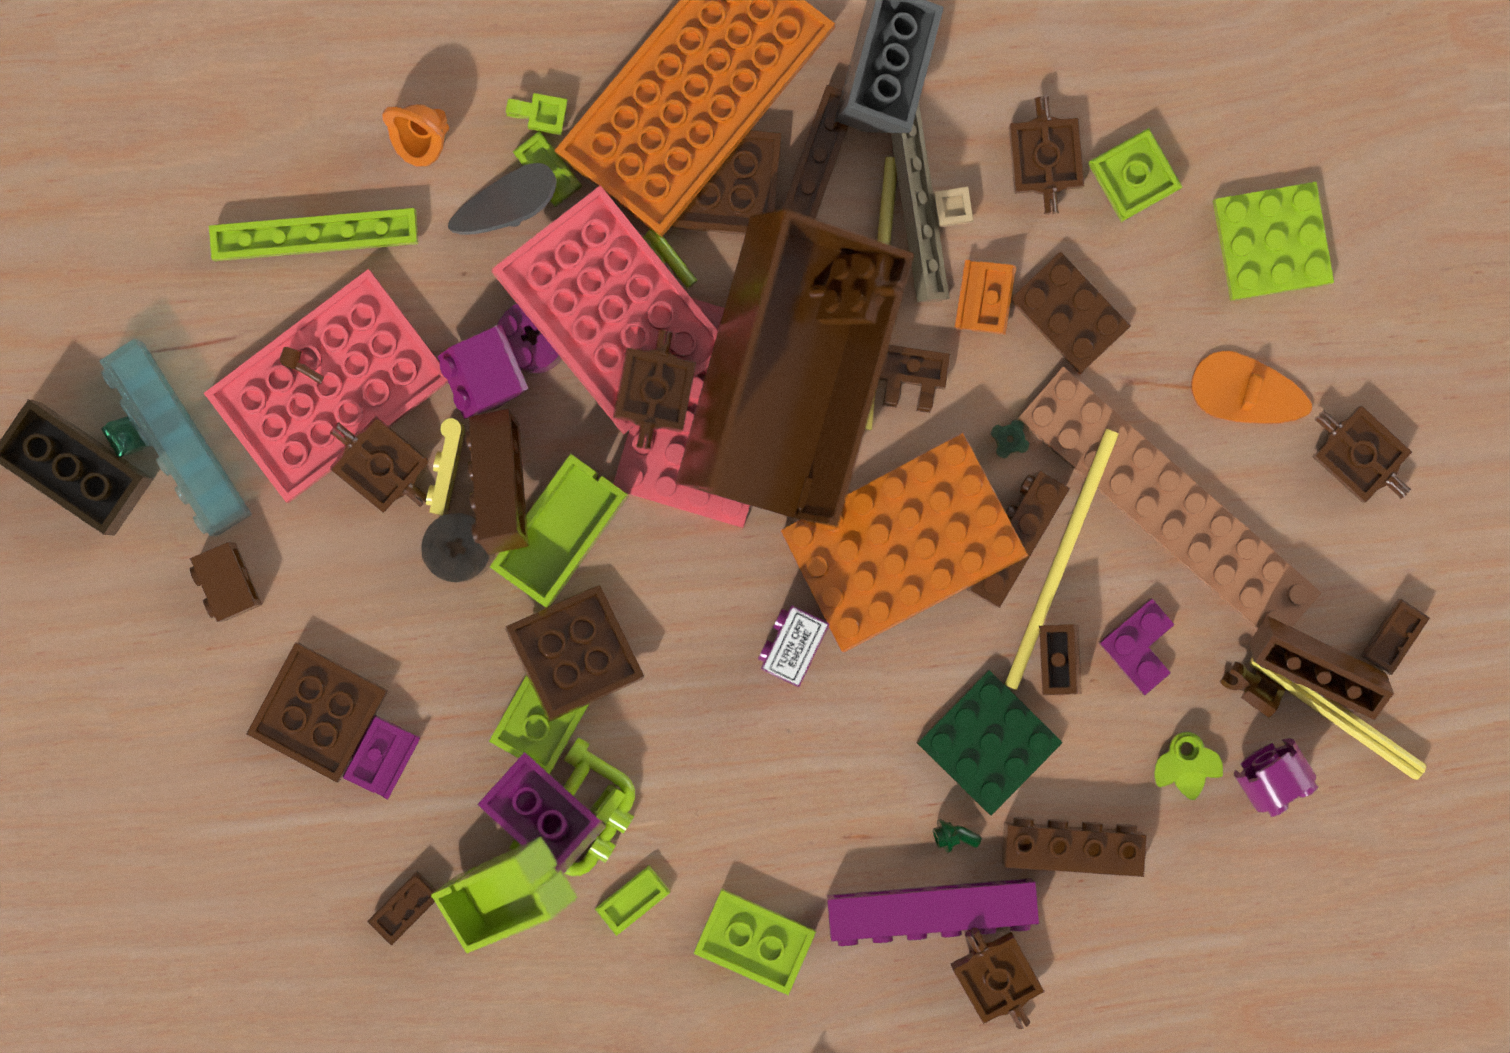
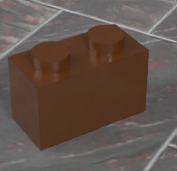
M226 542L190 558L193 567H190V574L195 584L203 588L206 598L203 599L204 607L211 618L215 617L217 622H223L262 606L236 542Z
M1076 624L1039 626L1042 695L1082 694L1079 626Z

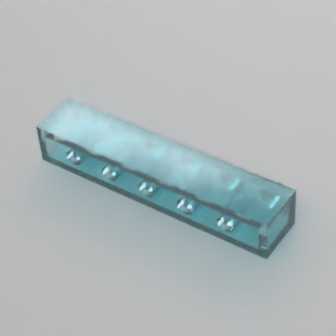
M133 339L101 359L99 362L104 368V371L101 372L102 377L111 389L117 388L123 398L119 401L121 407L130 418L135 417L141 426L138 429L141 439L148 447L153 445L160 456L156 459L157 464L165 475H172L178 485L174 488L175 492L185 505H191L196 513L193 516V520L203 534L208 532L210 536H219L251 516V511L142 341Z

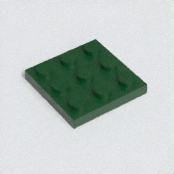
M987 670L916 743L992 816L1063 742L990 670Z

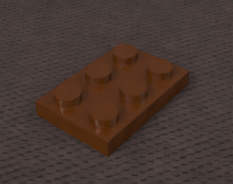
M1062 252L1058 253L1011 298V302L1079 374L1131 327Z

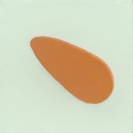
M1219 351L1207 356L1198 364L1192 376L1191 389L1195 402L1205 413L1215 418L1243 423L1279 424L1305 417L1312 410L1311 401L1294 382L1263 363L1237 352Z

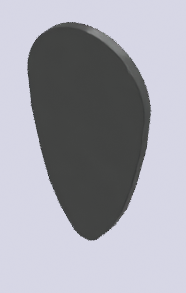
M531 163L516 169L482 190L464 204L450 219L448 228L452 233L472 235L508 226H519L522 221L535 216L549 203L556 188L555 174L547 165L541 163Z

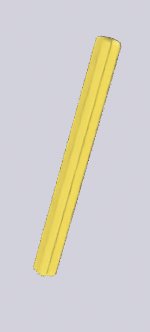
M1253 656L1251 657L1249 662L1251 666L1267 675L1288 692L1402 772L1416 780L1423 775L1427 767L1426 764L1345 707L1307 687L1290 681L1280 674L1259 666L1254 662Z

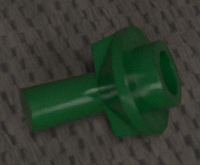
M942 819L937 820V827L933 828V836L937 847H944L947 853L951 852L955 845L960 844V841L977 848L982 840V837L963 826H953L950 822Z

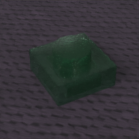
M132 415L110 421L101 428L110 446L119 458L141 451L150 444Z

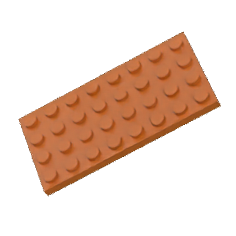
M680 0L554 151L560 158L597 187L601 185L612 199L660 237H663L835 29V23L805 0Z

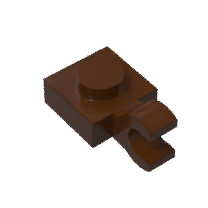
M1236 661L1233 663L1230 673L1225 671L1220 680L1221 684L1230 690L1244 691L1241 698L1268 718L1277 711L1286 690L1261 671L1257 670L1252 674L1243 664Z

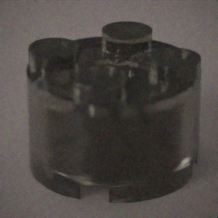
M462 513L442 515L433 521L425 531L421 546L422 559L428 569L438 578L449 582H468L480 577L489 569L494 560L495 553L489 555L480 543L477 544L472 534V523H476V517ZM462 539V546L466 548L465 554L458 553L455 557V550L451 548L452 543L459 542Z

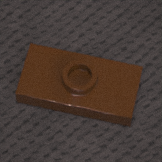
M1398 599L1360 656L1387 674L1393 675L1430 617L1403 599Z
M417 871L367 922L392 946L435 902L431 894L436 889Z

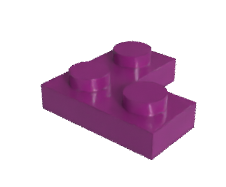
M1152 598L1098 642L1142 695L1149 693L1171 674L1149 646L1175 624Z

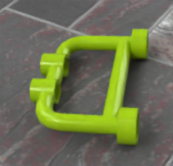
M579 737L564 761L575 767L564 788L574 796L588 772L592 769L620 787L626 797L605 823V829L596 837L585 857L580 862L573 863L564 873L569 876H581L590 872L598 860L606 863L616 847L615 844L610 842L617 830L624 834L634 818L629 813L635 800V787L631 779L620 770L587 751L590 744ZM514 839L509 849L513 850L522 845Z

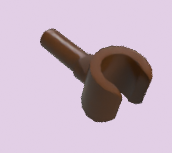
M289 347L283 348L280 356L282 365L297 370L318 384H321L324 376L305 364L299 363L302 352Z

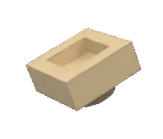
M968 187L935 191L933 193L938 228L973 222Z

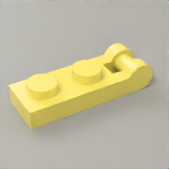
M453 418L446 419L441 424V433L445 437L443 451H437L433 471L438 472L435 485L429 486L426 497V505H430L429 513L448 516L465 437L464 425Z

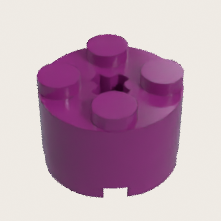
M518 304L510 307L499 319L497 326L502 324L520 370L530 373H543L553 369L561 362L562 358L542 334L537 336L538 343L535 345L525 341L529 337L528 332L530 330H534L536 333H540V331Z
M1292 738L1282 739L1285 745L1278 748L1273 743L1260 748L1240 763L1243 768L1241 773L1237 770L1234 772V777L1257 812H1268L1271 817L1280 815L1289 808L1288 803L1298 797H1307L1318 788L1315 782V772Z

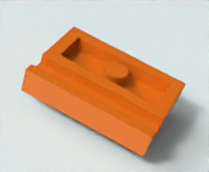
M965 260L955 328L1006 335L1016 272L1014 265Z

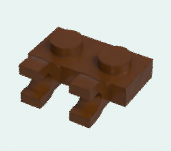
M889 345L879 380L887 381L883 406L897 407L901 383L920 386L916 411L930 413L933 407L935 388L944 390L946 387L950 354Z

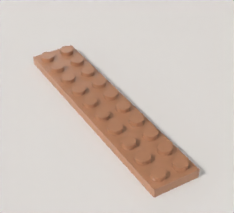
M1062 367L1017 418L1085 479L1105 430L1109 429L1119 433L1097 490L1257 630L1267 615L1293 627L1322 594L1321 591L1066 368Z

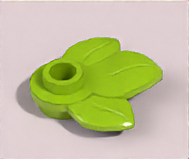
M1181 732L1175 735L1170 742L1169 751L1158 758L1154 770V779L1158 787H1164L1175 782L1179 791L1192 801L1203 790L1206 777L1219 778L1223 776V764L1219 755L1205 748L1201 738L1192 732ZM1189 742L1192 746V751L1188 755H1183L1180 750L1181 745Z

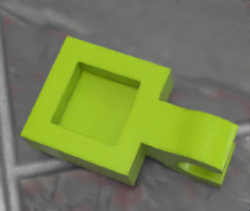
M533 93L532 103L508 98L505 112L508 117L529 119L527 127L530 130L562 135L568 101L564 98Z

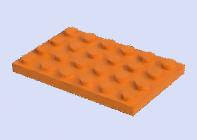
M964 433L847 494L838 527L799 520L781 530L843 653L1028 556Z

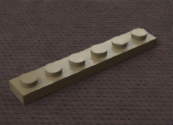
M918 103L912 130L909 133H891L903 208V220L909 246L908 251L914 253L911 265L917 302H933L950 298Z

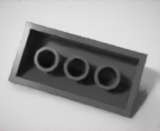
M867 0L834 121L865 133H909L912 130L944 7L927 0Z

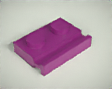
M374 715L343 774V778L388 800L420 737Z

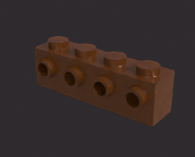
M509 409L469 417L470 431H466V442L472 457V461L468 462V473L474 487V491L470 492V503L476 517V523H472L473 538L477 544L480 543L489 555L528 547L519 423Z
M1042 471L1035 472L1034 476L1028 474L1018 490L1022 494L1016 506L1010 504L1006 510V514L1028 556L968 587L966 590L992 606L1000 608L1070 488Z
M1268 615L1249 642L1254 662L1259 666L1280 674L1296 684L1307 687L1321 696L1332 699L1348 707L1350 710L1361 713L1373 720L1378 717L1394 694L1387 673Z
M1013 817V823L1004 822L1002 864L1005 868L1144 877L1147 835L1137 831L1136 825L1117 824L1116 830L1103 829V823L1082 822V827H1068L1069 821L1048 819L1047 825L1034 824L1033 818Z

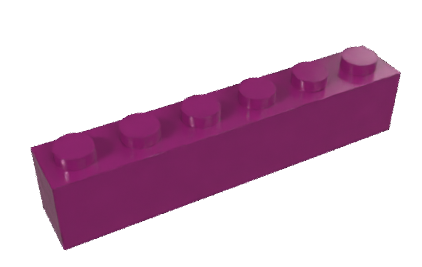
M1032 878L827 895L831 941H838V946L859 944L858 939L872 938L873 943H888L893 941V936L907 935V940L927 939V933L941 932V937H958L962 935V930H972L971 928L975 927L979 929L981 935L996 933V928L1010 927V931L1020 932L1031 930L1030 925L1039 924L1036 882Z

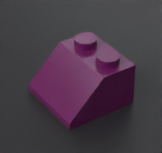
M502 324L457 343L437 356L440 361L441 373L448 380L453 392L454 404L461 411L464 420L497 409L528 389Z

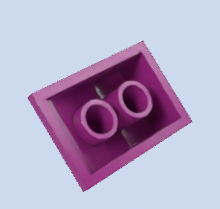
M525 752L477 804L521 845L541 837L557 863L554 867L556 872L562 871L563 874L606 827Z

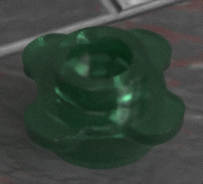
M1013 420L1010 425L1003 427L996 425L992 428L991 436L996 439L998 446L996 453L999 457L1007 458L1010 453L1017 451L1024 453L1028 450L1029 442L1025 440L1024 424L1021 421ZM1008 436L1013 437L1012 442L1007 441Z

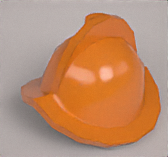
M414 104L404 108L387 107L384 109L382 117L388 127L390 141L396 153L405 162L417 167L430 166L438 160L443 150L444 135L449 131L445 111L432 109L424 104Z

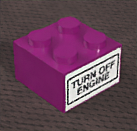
M792 605L789 611L782 609L773 626L779 632L774 642L766 641L758 657V660L764 662L761 669L800 687L828 629L829 623Z

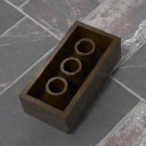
M28 399L0 439V465L103 535H116L153 481L152 477L38 401Z

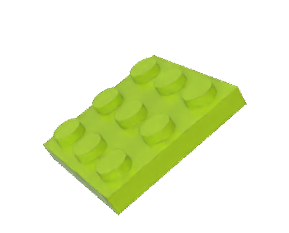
M1317 182L1213 200L1230 301L1334 283Z

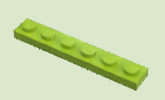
M414 208L209 225L211 260L213 261L419 244L417 217Z

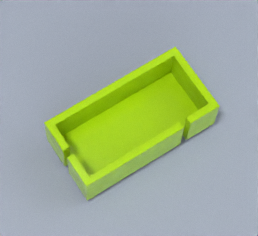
M572 454L569 455L526 515L529 546L500 552L490 565L491 569L546 608L552 605L629 497L628 494L603 476H601L599 481H596L595 479L599 474Z
M541 837L456 875L431 894L466 954L548 921L578 898L563 872H556L554 867L557 863Z

